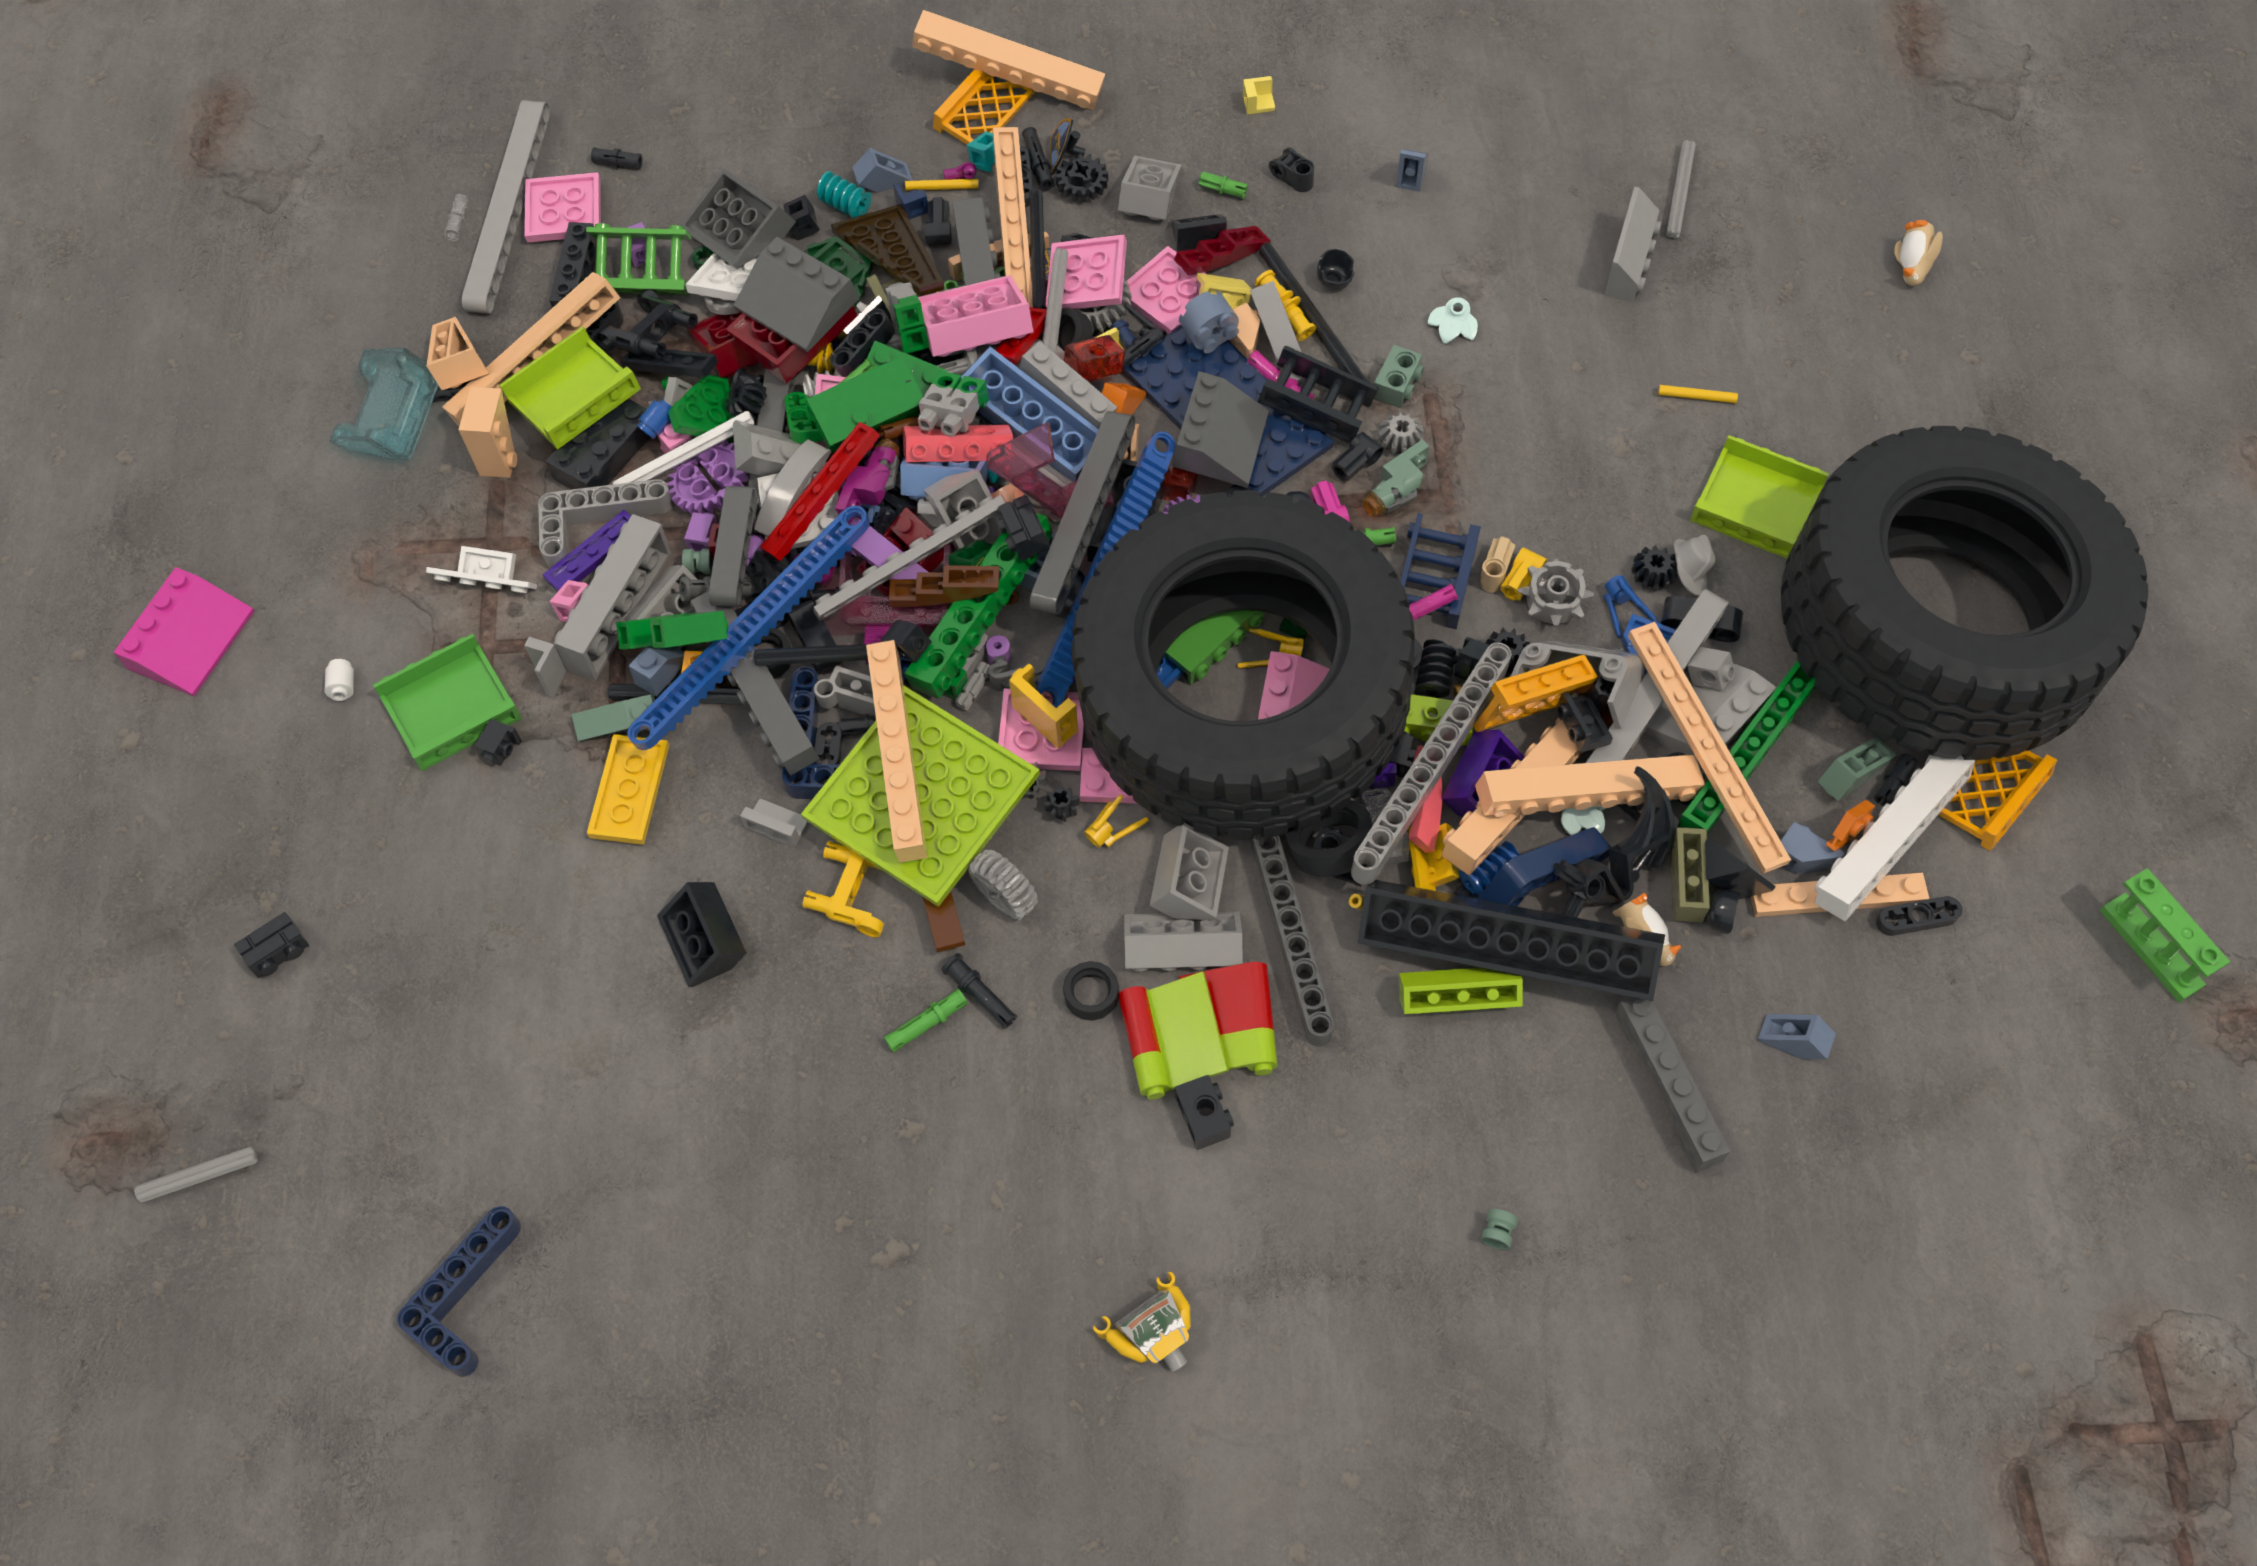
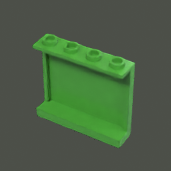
M1250 610L1231 611L1204 619L1182 633L1172 643L1164 656L1188 675V683L1191 685L1197 679H1203L1207 675L1209 667L1215 662H1221L1234 644H1240L1244 640L1249 628L1258 627L1265 617L1264 612Z
M473 633L458 639L455 643L441 650L434 651L430 656L416 663H411L401 671L391 676H386L373 684L421 771L475 744L490 719L506 725H511L522 719Z

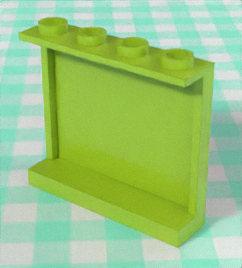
M583 326L499 385L508 402L557 450L641 390L633 371L628 367L624 369L620 367L589 338Z
M1728 435L1703 493L1695 505L1690 521L1787 559L1829 473L1817 467H1811L1798 462L1793 458L1772 452L1767 448H1761L1743 439Z

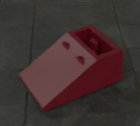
M905 507L883 534V537L902 552H906L910 549L909 545L921 537L926 540L933 536L932 531L935 528L919 513ZM949 543L917 562V564L926 571L932 572L940 565L954 546ZM863 559L856 569L862 574L872 565ZM887 580L876 588L889 600L890 580Z

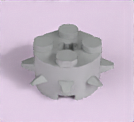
M1558 559L1545 563L1544 567L1540 569L1530 566L1528 568L1532 578L1530 586L1518 588V592L1527 595L1528 614L1536 621L1554 624V626H1558L1559 623L1570 622L1574 617L1582 619L1584 617L1580 606L1582 599L1594 596V592L1585 589L1586 585L1582 575L1584 571L1582 569L1574 570L1571 568V564L1558 561Z

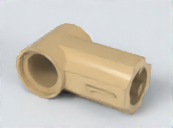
M1501 536L1500 538L1493 539L1487 558L1482 565L1479 585L1486 592H1498L1504 582L1515 550V544L1508 538Z

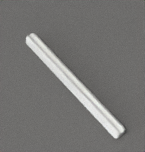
M745 411L615 480L613 485L651 480L734 436L733 422L735 420L753 425L754 420L751 414Z

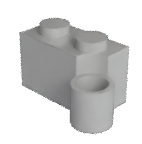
M835 666L830 679H821L815 684L814 692L820 707L829 709L838 703L839 708L861 715L869 714V716H875L876 719L871 676ZM825 692H831L829 695H822Z

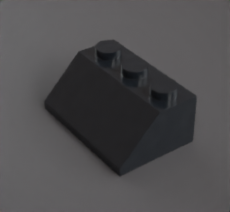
M687 882L657 915L688 987H694L731 970L747 954L715 882Z

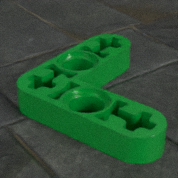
M802 392L787 394L784 400L790 439L796 443H804L807 440L822 442L823 439L807 410V395Z

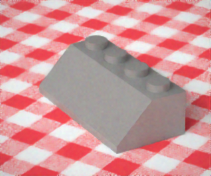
M1634 187L1604 294L1632 302L1635 300L1636 292L1642 293L1646 278L1641 277L1642 273L1647 274L1651 259L1646 257L1647 254H1653L1656 240L1652 239V235L1658 236L1661 221H1657L1659 209L1639 187Z
M1239 911L1217 912V918L1214 920L1172 918L1164 913L1124 914L1125 969L1131 968L1134 971H1146L1149 968H1161L1162 970L1171 971L1178 967H1190L1194 970H1202L1207 968V966H1219L1222 968L1243 963L1242 927Z

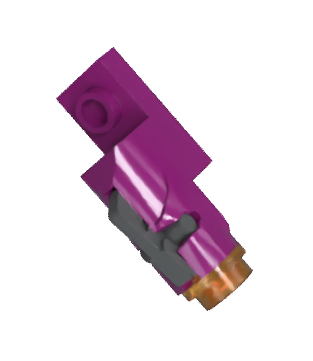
M881 440L879 444L875 445L865 466H857L849 474L835 507L838 515L850 506L861 507V504L879 505L886 491L894 488L900 457L899 446L890 440ZM856 516L852 517L848 521V524H850Z

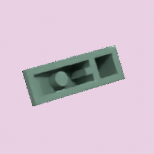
M650 694L571 714L578 741L628 730L631 724L655 701L654 695Z
M1876 736L1838 757L1817 782L1828 795L1839 801L1857 790L1898 755Z

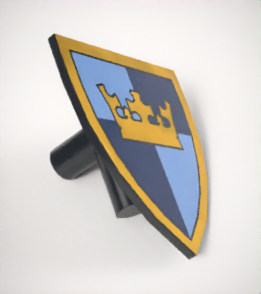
M1070 118L1063 119L1050 137V172L1052 176L1060 164L1064 153L1077 157L1079 154H1082L1084 157L1085 148L1075 146L1081 135L1075 130L1071 132L1074 120Z

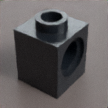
M896 619L881 639V642L894 640L900 659L914 663L919 660L932 643L917 624Z

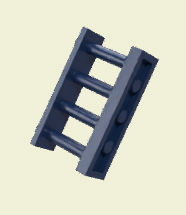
M1418 513L1416 522H1410L1407 538H1410L1411 542L1400 582L1404 590L1407 582L1439 589L1452 584L1459 599L1434 611L1441 612L1443 616L1448 617L1447 628L1457 630L1481 526L1470 524L1468 535L1463 534L1459 536L1422 528L1423 514ZM1418 538L1459 546V549L1464 550L1463 556L1457 555V558L1418 550L1416 549ZM1412 560L1454 568L1455 572H1459L1458 577L1449 580L1410 571ZM1407 594L1409 604L1423 598Z

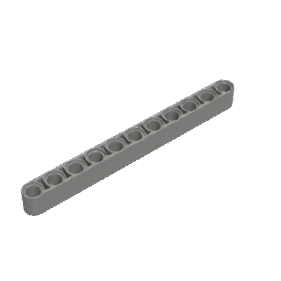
M522 100L462 294V307L465 312L491 314L525 203V179H532L549 122L550 110L547 102Z
M1493 643L1486 649L1354 855L1351 876L1357 883L1365 885L1376 880L1494 694L1491 686L1494 682L1504 678L1512 654L1507 645ZM1375 843H1381V844H1383L1384 846H1379V845H1376ZM1361 864L1369 865L1370 868L1363 867Z

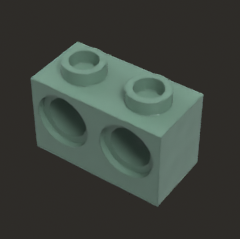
M1393 345L1374 382V385L1378 387L1374 399L1399 408L1402 407L1405 399L1410 400L1415 388L1413 383L1415 380H1420L1424 371V366L1421 365L1422 354Z

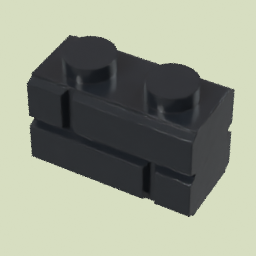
M1022 495L1014 499L1013 502L1009 501L998 506L1001 518L996 520L1002 534H1009V537L1005 538L1011 553L1017 551L1020 560H1026L1034 556L1035 553L1039 554L1050 548L1049 541L1028 496Z
M283 912L236 942L234 946L249 969L257 978H260L261 976L273 974L278 969V965L286 960L299 957L309 944L290 916Z

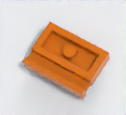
M1864 800L1848 810L1832 834L1835 837L1828 841L1826 846L1836 852L1853 841L1860 830L1864 831L1873 820L1874 816L1871 813L1875 805Z

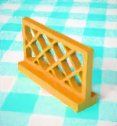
M974 69L934 113L933 129L939 133L945 130L967 145L973 141L970 134L984 133L985 131L992 133L993 128L1004 127L1031 98L1035 91L1019 84H1013L1006 80L1007 82L994 83V76ZM1012 88H1022L1026 92L1024 95L1013 96ZM996 89H1008L1009 96L997 97ZM983 90H992L993 97L980 98L979 93ZM1011 102L1012 108L1010 110H999L998 103ZM994 104L996 111L983 112L982 105ZM971 105H978L979 112L966 113L965 108ZM997 118L998 123L997 125L986 126L985 119ZM981 119L982 126L969 127L968 120ZM964 120L965 128H955L951 124L953 121Z
M1583 654L1496 681L1491 686L1495 697L1473 726L1476 732H1480L1555 708L1563 692L1568 691L1570 696H1572L1579 687L1594 683L1598 676Z
M2024 751L2020 754L1997 759L1994 756L1989 760H1975L1972 775L1966 783L1974 782L1977 792L1962 793L1960 789L1950 802L1958 801L1961 811L1951 812L1944 808L1938 815L1981 839V846L1991 851L2050 779L2057 759L2048 754L2042 758L2031 751ZM2025 759L2034 765L2030 769L2018 770L2015 760ZM2010 761L2012 771L1998 772L1995 762ZM1990 764L1992 773L1977 774L1976 765ZM2015 777L2016 787L2002 788L2000 779ZM1994 780L1997 789L1982 791L1979 781ZM1999 796L2001 805L1987 808L1985 798ZM1979 798L1980 809H1966L1964 800ZM1984 815L1986 824L1981 829L1970 823L1969 817Z

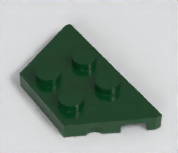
M837 236L825 239L821 243L807 245V250L803 252L851 279L859 298L853 305L856 309V305L860 302L867 284L866 278L870 276L873 269L872 261Z

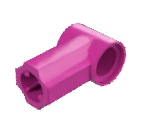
M1322 481L1311 488L1312 499L1315 504L1324 507L1325 514L1334 512L1350 522L1348 511L1344 505L1341 506L1333 483Z

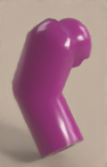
M965 162L956 168L943 169L944 180L973 179L976 176L977 168L973 163Z

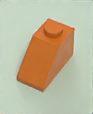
M1105 383L1102 394L1117 406V413L1133 415L1146 397V391L1126 383Z

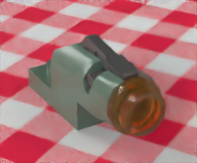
M1423 439L1382 467L1381 482L1372 491L1368 492L1362 500V506L1369 516H1382L1417 499V491L1421 488L1423 474L1419 469L1427 463L1429 445Z

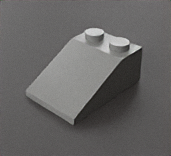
M1134 155L1121 183L1118 211H1123L1130 216H1148L1149 219L1156 221L1166 220L1182 165Z

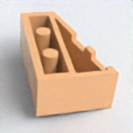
M456 317L432 325L426 366L441 390L450 387L457 388L464 382L489 374Z
M470 387L459 426L462 439L480 476L510 478L512 469L517 465V454L514 451L502 390L500 388Z

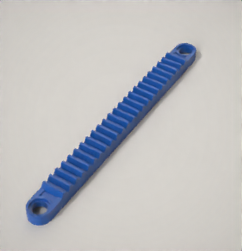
M1157 432L1146 442L1035 687L1040 694L1047 692L1052 696V705L1055 708L1062 704L1075 676L1072 662V631L1082 593L1089 579L1094 577L1093 573L1107 552L1114 551V545L1131 529L1139 530V523L1144 521L1148 515L1147 512L1152 506L1151 503L1156 497L1155 494L1160 488L1159 485L1164 479L1163 476L1168 470L1167 467L1176 447L1175 440L1167 432ZM1156 440H1162L1167 448L1165 453L1159 452L1156 449Z
M850 506L843 510L728 626V639L713 641L631 724L627 734L637 749H651L670 730L674 731L678 722L682 723L686 714H691L692 707H698L699 700L701 698L706 699L707 692L713 691L715 684L721 683L723 676L729 675L730 669L737 667L738 661L740 659L744 660L748 651H753L754 644H760L761 637L768 636L769 629H775L777 621H782L786 612L790 613L792 606L798 605L799 599L801 597L805 598L809 589L813 590L815 583L822 581V575H828L830 567H836L837 560L843 559L845 552L852 550V545L867 531L870 524L867 513L862 507ZM852 517H862L857 525L848 524ZM641 730H650V735L646 739H637V735Z

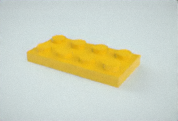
M613 734L587 830L589 838L644 845L670 746L667 740H660L651 749L639 750L633 745L628 736ZM637 737L638 740L646 739L642 737Z

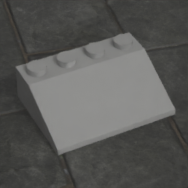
M1734 663L1733 665H1735L1736 669L1735 676L1729 681L1723 691L1692 685L1687 669L1684 674L1727 749L1749 726L1777 688L1755 671ZM1664 702L1644 732L1671 753L1680 752L1685 755H1695ZM1697 760L1701 774L1703 776L1705 772L1701 767L1699 761Z

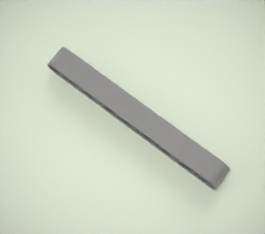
M1707 589L1702 591L1667 643L1683 672H1685L1688 663L1699 647H1702L1729 605L1728 601ZM1648 672L1637 689L1622 728H1615L1613 722L1609 728V732L1613 737L1611 744L1596 748L1586 763L1625 760L1665 702Z

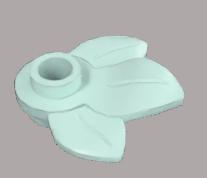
M1457 297L1449 300L1446 306L1435 308L1428 318V325L1439 326V335L1444 344L1454 340L1460 333L1471 341L1476 336L1477 320L1470 314V305L1463 298ZM1459 306L1462 308V311L1456 312L1453 308Z
M1594 806L1585 810H1576L1575 808L1563 809L1560 819L1561 824L1570 836L1578 833L1581 827L1585 830L1595 827L1601 834L1605 828V819L1601 811L1606 808Z

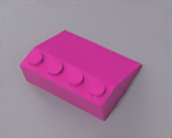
M175 567L113 653L126 669L195 696L249 620L254 609L201 577Z

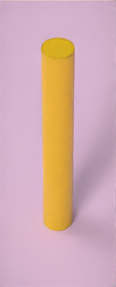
M979 180L905 181L906 191L915 189L918 191L922 189H979Z
M1659 385L1658 395L1727 403H1737L1738 393L1668 385Z

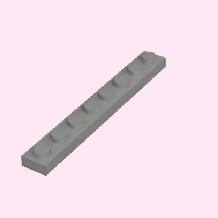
M1001 495L994 499L992 496L987 497L978 504V509L973 512L969 510L962 512L955 518L956 522L949 526L946 523L940 525L932 531L933 536L926 540L923 537L915 540L909 545L910 549L903 554L898 551L890 555L886 559V564L879 568L874 565L862 573L864 577L856 582L851 579L839 587L840 591L831 596L828 593L816 600L817 605L814 606V614L819 621L823 620L999 514L998 506L1005 504V501Z

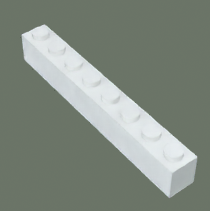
M1961 754L1956 759L1929 755L1924 768H1918L1913 773L1907 787L1902 786L1898 790L1894 802L1891 805L1887 803L1882 808L1879 819L1876 822L1871 821L1865 828L1863 837L1860 840L1855 839L1851 843L1847 855L1844 858L1839 857L1831 868V873L1827 877L1822 876L1815 886V891H1817L1815 904L1846 921L1969 780L1975 760H1964Z

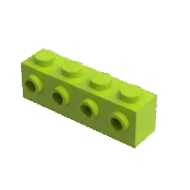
M1411 695L1409 714L1407 715L1404 732L1410 733L1414 738L1427 742L1454 700ZM1473 727L1464 739L1461 746L1468 745L1472 737Z
M1487 968L1399 973V1001L1404 1014L1522 1007L1523 979L1521 975Z

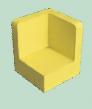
M1271 76L1243 80V100L1247 115L1275 110Z

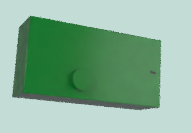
M902 355L807 398L806 401L807 410L827 449L831 451L830 455H832L859 422L873 428L878 433V427L920 414L919 402L924 396Z

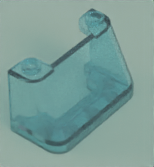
M406 348L364 349L359 361V371L366 380L371 382L355 425L353 426L349 423L337 424L329 441L340 448L392 460H408L414 452L438 387L436 380L426 366L427 362Z

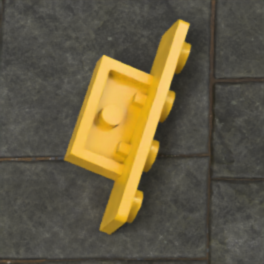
M1412 823L1408 828V836L1411 830ZM1447 823L1440 825L1434 852L1425 853L1409 839L1408 848L1411 852L1413 865L1411 872L1415 880V887L1436 891L1437 886L1459 878L1458 867L1441 856L1445 847L1443 840L1452 829L1451 825Z

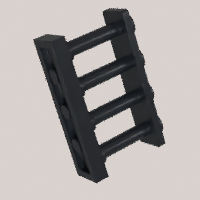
M1284 346L1277 366L1281 367L1282 370L1276 382L1267 378L1258 403L1351 444L1363 422L1356 419L1362 404L1367 407L1371 406L1378 387L1291 347ZM1291 373L1306 379L1300 392L1285 387ZM1315 383L1329 389L1323 403L1309 397ZM1339 394L1353 400L1347 414L1332 408Z

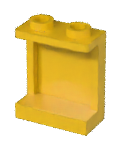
M1028 664L1023 669L1019 668L1012 674L1009 682L1013 708L1059 749L1078 732L1076 704L1068 698L1055 708L1035 689L1034 667L1031 664Z

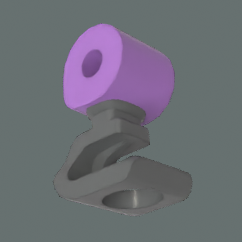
M1000 635L993 636L986 643L990 665L988 670L989 683L993 689L1003 691L1004 689H1010V682L1003 681L1011 678L1012 674L1018 669L1009 671L1008 663L1011 660V650L1008 639Z

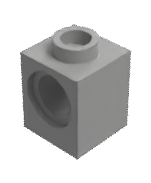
M1699 647L1687 665L1692 685L1719 691L1724 690L1729 681L1734 678L1736 671L1730 652Z

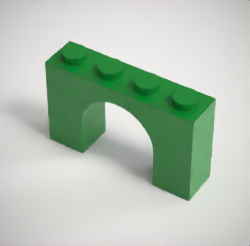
M724 611L671 614L616 622L619 649H634L648 646L666 648L728 639V621L724 616Z

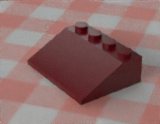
M852 306L808 352L743 313L726 328V331L764 368L787 384L858 315L854 306Z
M742 312L730 315L715 314L698 322L693 330L686 328L701 353L715 354L718 363L713 370L721 378L734 375L737 369L753 366L758 363L726 331V328Z

